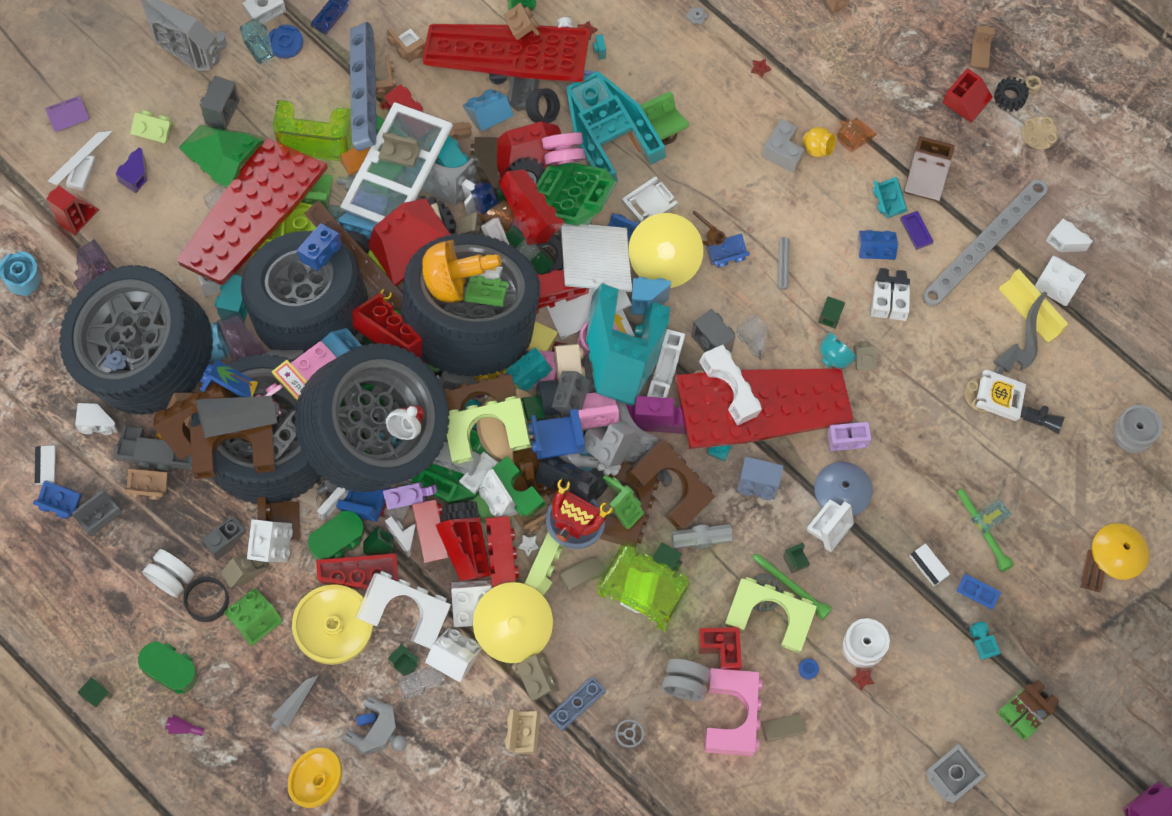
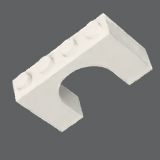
M382 571L380 574L374 573L356 618L377 626L387 603L396 596L407 595L417 603L420 612L419 621L410 641L431 649L438 637L451 604L446 603L447 599L436 594L435 597L427 595L429 591L421 587H417L416 590L409 587L411 584L401 579L396 582L391 579L392 575Z

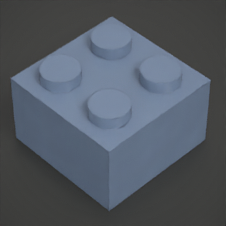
M745 457L737 491L746 496L756 495L760 496L763 500H775L783 465Z

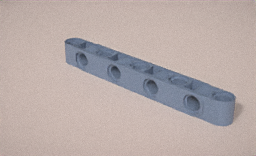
M369 22L350 29L352 142L357 151L374 146L377 142L374 31Z

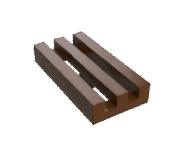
M1088 550L1080 588L1100 593L1105 572L1100 569L1097 586L1095 587L1098 568L1095 561L1090 585L1086 584L1091 557H1093L1092 550Z

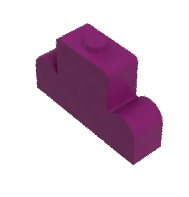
M636 396L635 405L626 404L631 419L641 430L686 434L681 407L674 408L673 398Z

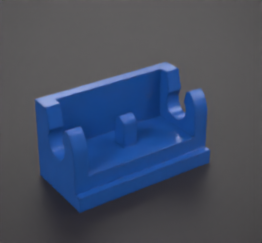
M967 574L963 575L956 589V592L993 610L1001 594L1000 591Z

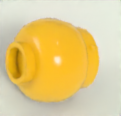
M818 126L805 133L803 146H805V150L809 155L817 158L829 157L834 151L836 136L834 133H830L828 129Z

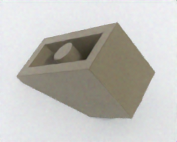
M472 213L459 220V226L456 227L455 233L458 235L460 233H474V235L482 234L484 236L481 228L483 222L477 213Z

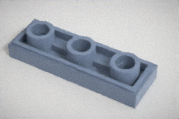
M592 676L555 709L548 718L563 732L603 696L606 690ZM579 701L581 705L575 706L574 702Z

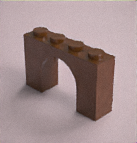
M507 373L497 375L496 379L492 380L488 378L478 380L477 384L473 385L469 383L458 386V389H443L447 397L446 401H448L449 411H463L466 403L479 395L490 396L497 403L504 402L508 397L516 396L518 398L512 375Z
M213 383L204 392H195L189 398L177 401L168 409H162L154 415L153 427L180 460L191 455V434L184 420L188 416L198 413L196 400L235 398L229 389L218 383Z
M201 424L190 427L192 473L195 479L216 477L215 452L222 442L230 438H241L252 445L253 464L256 473L276 471L273 424L205 438Z
M660 440L626 472V475L637 487H642L662 469L675 472L682 481L683 493L680 500L665 517L677 530H681L715 496L712 494V489L699 480L697 472L693 469L690 470L686 465V460L673 451V446L668 441Z
M622 462L618 474L613 476L610 473L609 476L611 479L615 477L623 487L627 485L634 491V494L642 504L640 507L644 514L629 530L622 525L618 518L606 515L605 527L599 539L636 549L637 543H642L644 533L641 532L642 526H647L649 515L646 513L648 508L652 509L655 497H652L653 490H658L660 480L657 479V473L645 486L637 487L626 475V472L633 465Z

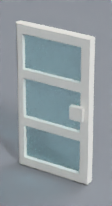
M394 102L376 137V145L371 146L340 208L345 212L378 224L402 203L415 201L453 124ZM392 132L404 138L413 137L418 141L422 149L415 168L381 161L378 158L384 143L383 133L389 134Z

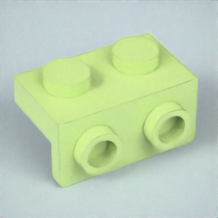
M147 110L135 112L130 134L162 143L168 142L171 125L175 124V121H171L170 117L165 115L153 116V112Z

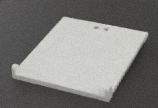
M565 223L559 228L562 239L565 286L597 289L603 283L617 288L619 291L632 292L627 228L590 224L575 226Z
M589 288L588 294L568 302L565 299L556 302V306L553 308L547 306L561 340L578 333L583 325L589 321L592 295L596 289ZM618 291L615 313L632 305L625 291Z

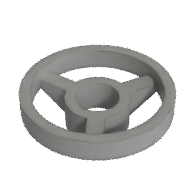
M627 719L619 723L615 736L621 746L634 748L642 742L644 730L639 722ZM626 722L634 723L632 728H626L624 732H618L622 724ZM637 725L640 727L642 732L641 739L638 743H636L634 739L636 735L634 729ZM631 731L633 733V737H627L626 732ZM618 736H624L625 740L631 741L634 745L623 744Z

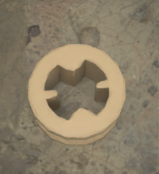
M1034 75L1027 77L1025 81V87H1028L1030 94L1037 93L1042 84L1041 79Z

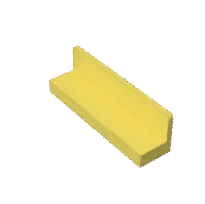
M1019 269L1013 273L1009 281L999 288L1001 293L1025 319L1032 304L1041 295ZM1044 298L1037 315L1036 331L1046 343H1049L1065 331L1068 323Z

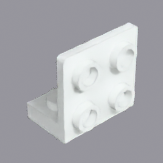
M1053 255L1035 287L1041 293L1046 291L1048 297L1067 306L1087 273Z
M489 470L478 491L481 498L489 506L491 514L495 517H511L517 514L514 509L516 505L494 470Z
M252 519L247 559L287 563L290 556V539L293 534L292 523Z
M491 580L451 582L454 627L473 626L474 610L481 597L491 589Z

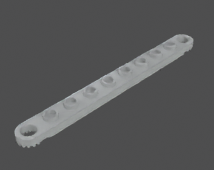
M1041 180L1032 181L925 290L923 294L924 303L930 307L940 304L1045 196L1047 192L1046 183ZM1034 186H1037V187L1040 186L1041 189H1042V192H1041V193L1035 192V191L1033 190V187H1034ZM935 293L938 299L930 300L928 294Z

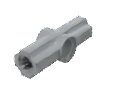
M730 524L709 527V525H698L689 530L672 532L674 549L690 547L705 549L713 544L733 541Z

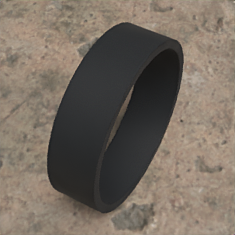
M201 577L195 579L187 586L183 596V603L188 614L193 619L200 622H212L220 618L224 611L227 610L229 596L225 586L219 580L213 577ZM205 582L219 585L225 592V602L216 614L200 617L188 609L187 599L195 586Z

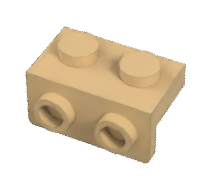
M510 709L507 718L508 732L505 738L507 750L514 754L537 753L540 724L539 712H518L515 709Z

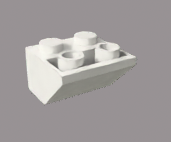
M449 627L433 643L425 663L460 682L468 674L482 648L475 640L469 639L460 634L459 631Z

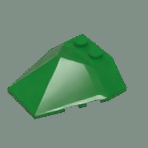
M200 124L179 146V149L192 162H196L203 172L209 174L212 181L227 188L238 177L243 164L262 146L265 138L256 134Z

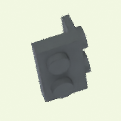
M511 76L508 102L516 111L526 110L527 97L531 91L538 89L539 79Z
M101 490L72 512L79 525L90 537L122 514L120 508L112 501L105 490Z

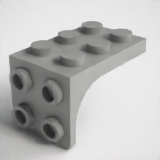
M418 157L415 168L406 167L407 183L414 185L426 160ZM472 157L465 165L457 168H447L434 163L421 189L456 206L465 198L462 183L467 179L475 185L477 184V169L474 164V158Z
M616 401L619 411V422L623 421L637 431L624 458L626 461L636 463L658 441V438L641 430L631 419L626 404ZM602 426L607 431L609 426Z

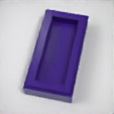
M918 211L901 216L900 220L916 250L933 244L934 241Z

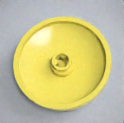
M660 213L646 218L635 228L629 241V261L637 276L652 280L658 278L671 281L670 288L680 286L689 281L698 271L703 259V243L696 227L684 217L672 213Z
M517 582L499 584L488 590L478 601L473 614V632L480 647L494 659L506 663H519L534 654H539L547 645L553 629L551 608L544 596L533 587Z
M342 585L322 586L304 596L297 605L292 619L293 635L300 650L310 659L329 665L345 663L358 656L368 645L373 632V625L356 618L364 598L355 590Z

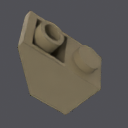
M247 555L232 558L221 571V574L230 588L248 583L268 570L270 565L268 562L247 559Z

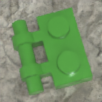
M471 276L465 292V301L503 307L509 282L502 281L499 278L493 280L486 279L484 276Z

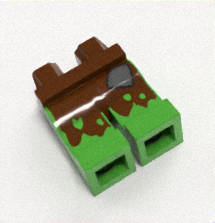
M1039 680L1031 685L1028 684L997 712L1009 726L1024 712L1026 713L1012 727V730L1024 742L1055 711L1054 708L1059 703V700L1052 694L1046 700L1040 695L1045 686Z

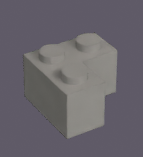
M781 119L765 144L762 154L763 158L792 173L796 171L802 161L805 151L804 148L792 143L796 135L797 126Z
M623 421L610 424L607 431L602 427L589 429L584 436V450L608 468L620 465L637 431Z

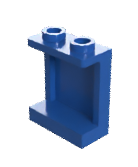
M385 489L374 492L349 491L345 501L338 500L336 507L340 512L351 511L361 519L377 522L385 504L383 494Z

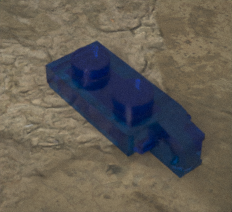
M329 0L312 20L311 27L326 35L347 10L349 0Z

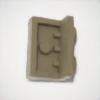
M534 654L516 665L532 702L541 699L551 692L560 691L558 680L553 675L550 669V661L545 655Z

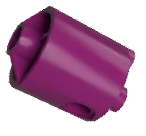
M1160 781L1156 782L1123 807L1125 816H1172V787L1167 788Z

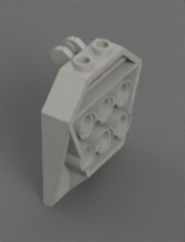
M141 0L153 39L163 49L172 53L196 71L211 70L214 65L218 64L220 61L219 51L227 46L224 31H219L213 35L197 19L160 0Z

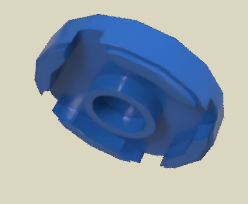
M280 25L279 28L271 30L267 38V44L274 56L288 59L300 53L303 48V37L296 27Z

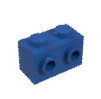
M320 223L297 249L300 261L319 271L328 263L332 255L339 251L342 245L339 233Z

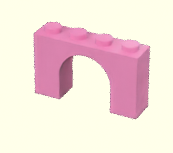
M711 668L708 693L729 694L739 698L746 707L747 720L742 726L732 730L707 728L705 752L754 756L755 750H759V738H756V730H760V718H757V711L761 710V699L758 698V691L762 690V679H759V672Z

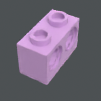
M868 422L830 425L827 432L830 451L868 448L871 442Z

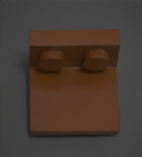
M257 497L258 520L292 523L293 534L290 541L300 540L299 502L267 503L266 497Z

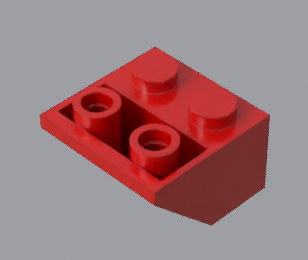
M967 68L946 92L943 104L972 123L992 100L993 96L983 79Z

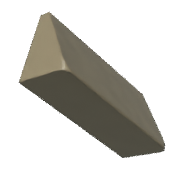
M800 714L761 723L766 743L802 735L807 731Z

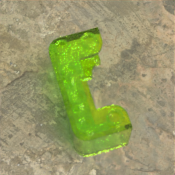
M277 100L272 125L275 140L278 143L313 158L340 161V155L351 150V109H334L328 123L293 118L295 112L293 104L289 101Z
M621 545L597 585L596 595L604 599L610 595L611 600L614 601L616 599L649 617V621L653 622L654 620L658 624V629L666 632L688 594L690 587L689 578L682 573H674L669 566L663 563L658 564L654 562V559L647 554L642 555L636 552V549L631 545Z

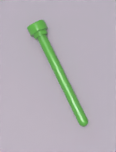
M959 489V497L998 559L997 567L1000 572L1009 570L1015 565L1012 559L1003 554L987 526L980 525L982 521L981 516L965 490Z
M757 553L753 555L754 561L800 598L812 601L813 605L817 606L815 610L816 616L821 620L828 616L832 610L831 606L827 603H819Z

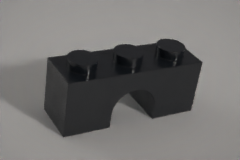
M558 457L544 458L539 462L536 482L553 489L558 485L559 480L562 479L567 484L570 481V493L589 503L596 497L599 477L591 472L584 471Z

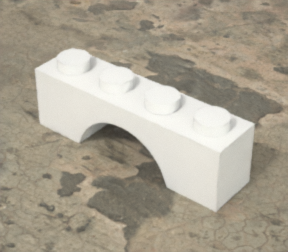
M667 329L647 397L668 398L684 344V333Z
M724 345L703 353L699 362L708 377H717L725 380L733 390L734 400L728 410L737 426L757 417L762 410L761 404L752 394L749 383L743 379L740 368L734 364L731 353L725 349Z

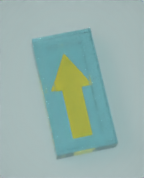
M999 499L976 514L971 520L984 535L1007 519L1011 512Z

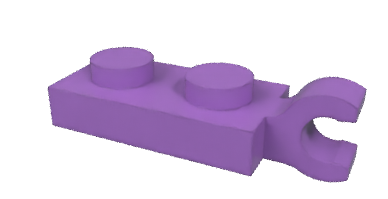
M422 482L383 490L387 510L425 502V496L437 493L436 485L423 487Z

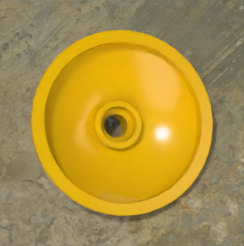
M1113 523L1101 528L1094 536L1092 555L1098 567L1106 575L1118 580H1129L1140 575L1147 567L1149 562L1148 545L1144 537L1133 527L1122 523Z
M315 748L304 753L295 762L288 777V792L291 799L303 808H315L326 803L335 794L342 779V764L339 757L326 748Z

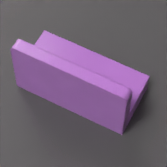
M80 95L45 108L55 132L89 120Z

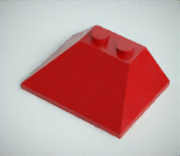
M541 121L508 130L498 137L497 170L500 178H502L506 168L521 157H524V159L531 157V161L534 158L538 159V164L541 162L544 164L542 166L543 169H546L547 166H553L546 165L544 156L548 152L555 150L543 149L542 138L560 135L559 126Z
M420 199L402 203L375 225L368 246L394 286H397L404 280L407 264H409L412 256L417 253V250L425 244H429L432 240H436L439 237L443 238L446 235L451 236V234L427 199Z

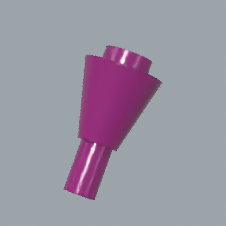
M174 714L172 718L168 717L165 729L169 730L168 734L191 733L202 736L204 728L191 725V723Z

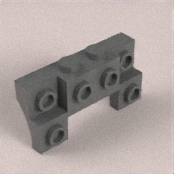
M123 425L122 433L113 456L116 461L135 463L141 469L152 467L160 471L175 470V468L192 470V454L180 460L164 440L142 438L143 427L135 428Z

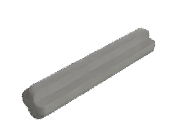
M784 237L780 238L778 288L780 290L788 289L790 239Z

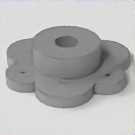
M693 7L686 17L691 20L692 24L702 25L707 18V14L704 13L702 7L697 9Z

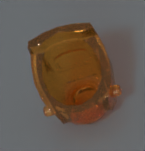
M847 118L846 121L840 122L842 126L839 128L837 138L845 149L852 152L871 141L877 133L858 118L854 120Z
M503 199L502 202L484 215L478 214L484 223L493 218H499L502 228L506 232L511 228L515 218L506 199Z

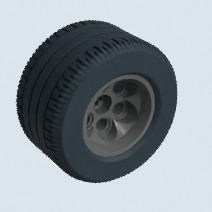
M298 231L279 236L262 246L249 260L242 275L241 295L258 337L271 350H303V353H305L332 331L347 328L354 337L356 336L358 331L353 328V310L368 301V294L358 262L352 251L343 242L339 251L335 252L328 263L319 271L302 263L297 253V249L313 231Z

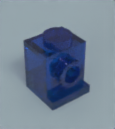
M478 183L474 186L475 189L470 191L476 205V210L483 215L500 207L493 187L489 184Z

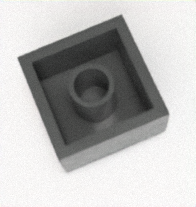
M214 76L212 82H209L207 93L200 100L205 124L227 129L240 102L235 82L218 76Z
M712 309L694 321L691 337L704 352L724 345L725 349L730 353L733 350L736 337L735 332L731 327H727L721 315L715 313Z

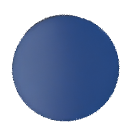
M813 659L801 661L798 667L799 675L806 680L815 678L819 672L817 662Z
M376 713L356 717L358 726L371 724L377 720Z

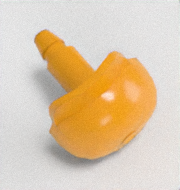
M454 240L443 241L433 245L426 251L422 260L423 277L428 290L434 298L444 303H456L464 300L463 288L467 277L484 274L486 270H492L502 265L500 255H486L482 257L479 254L457 260Z

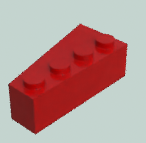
M525 170L507 171L498 181L528 245L546 243L565 223L562 218L556 216V210L553 206H549L546 203V197L543 193L537 191V185Z
M378 293L353 310V328L376 344H391V346L395 345L408 350L407 352L414 353L416 357L422 356V339L409 324H405L403 317L393 310V306L384 300V296L381 293Z
M510 516L486 518L492 588L499 584L516 582V578H519L518 566H514V559H517L516 547H512V540H515L514 528L511 529Z
M396 554L316 560L319 584L342 585L351 589L367 591L374 573L380 574L381 571L392 575V580L399 581Z

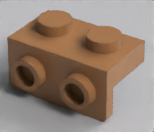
M519 3L503 15L517 40L531 30L536 35L540 34L537 29L539 24L532 17L534 15L529 7L525 8Z
M129 468L127 488L124 489V493L129 494V497L141 498V495L149 496V499L161 500V497L167 495L169 472Z
M548 495L542 497L546 505L529 519L524 515L520 517L518 513L513 515L525 535L536 533L541 529V526L546 524V514L552 503Z

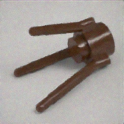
M693 211V214L710 228L707 232L708 240H702L703 245L710 247L713 244L717 246L722 245L726 240L724 232L718 230L699 213Z

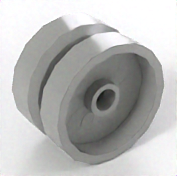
M1134 405L1126 409L1114 425L1113 435L1120 448L1130 453H1142L1148 450L1158 439L1162 432V422L1159 415L1153 409L1144 405Z
M682 659L668 660L666 673L669 676L663 678L661 689L665 693L689 701L704 700L706 687L703 684L709 682L711 671L707 667L692 661Z

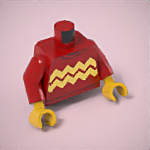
M562 479L559 480V490L556 491L552 502V517L556 520L555 526L560 529L556 537L562 542H567L570 535L579 539L582 535L587 536L598 531L606 519L605 516L613 512V507L606 512L604 507L607 503H603L599 509L569 491L565 494V490L570 487V481L567 487L563 488L561 486Z

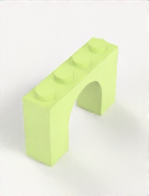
M516 396L508 397L504 402L500 403L490 401L486 403V406L478 407V405L469 406L466 408L467 410L460 412L459 410L449 411V430L446 435L451 459L454 464L474 460L470 443V432L472 427L483 418H496L505 424L512 451L532 447L523 403Z
M748 577L741 579L724 626L730 628L740 627V632H743L751 610L755 605L764 601L775 602L783 607L788 617V625L781 647L800 653L817 606H814L813 602L808 599L802 598V600L794 598L795 595L783 591L782 594L777 592L773 586L765 584L763 587L758 585L754 579Z

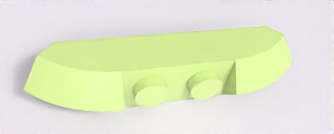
M549 532L524 583L533 587L542 595L547 592L552 584L547 576H552L555 569L553 563L555 559L559 560L563 551L561 547H564L557 543Z

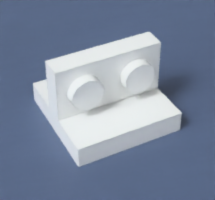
M829 500L807 527V532L822 540L825 549L832 552L854 524L851 505L844 502L840 506L834 501Z

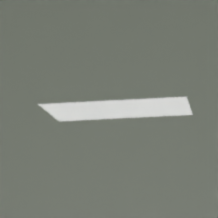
M112 131L98 132L48 182L58 185Z

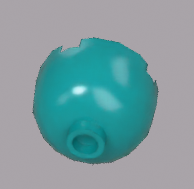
M829 332L819 347L820 354L823 357L821 361L828 368L833 366L836 369H844L851 365L857 357L843 342L836 340L838 337Z

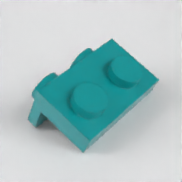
M897 176L881 183L877 180L873 181L875 187L872 190L875 197L879 199L877 207L880 214H884L888 219L908 211Z
M535 347L510 366L506 372L508 375H512L514 383L519 389L527 391L542 378H545L553 368Z

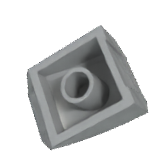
M961 743L957 744L926 771L928 782L945 801L952 803L987 776L985 770Z

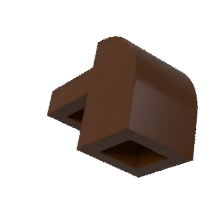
M531 447L513 451L514 465L521 473H525L527 480L533 479V467L539 466V462L542 459H537L536 452L533 453Z

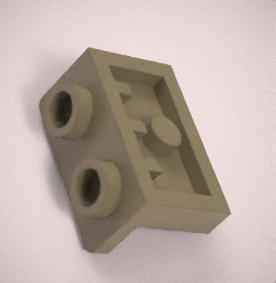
M392 132L389 134L383 133L384 143L378 158L381 161L415 168L422 149L418 141L413 137L404 138Z

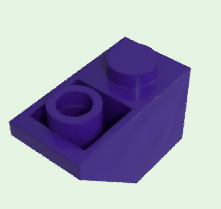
M140 147L129 155L128 160L123 165H120L115 173L118 182L134 193H137L148 180L145 156Z

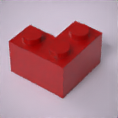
M740 627L699 628L698 653L719 654V669L740 671L742 668Z

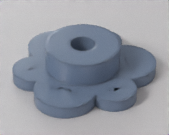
M115 351L106 356L107 360L104 361L106 368L116 371L126 367L127 357L122 355L120 351Z

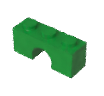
M508 456L492 468L515 503L516 507L514 509L520 517L524 515L529 519L546 505L533 486L523 492L514 489L515 480L522 474Z

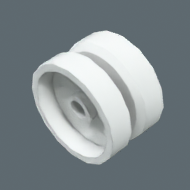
M159 549L153 557L157 565L149 563L142 573L161 590L178 598L184 590L180 582L188 584L195 574L179 559Z
M869 618L859 619L850 626L843 638L842 649L844 656L851 664L857 667L869 668L875 666L881 661L889 648L890 639L888 631L884 625L876 620Z

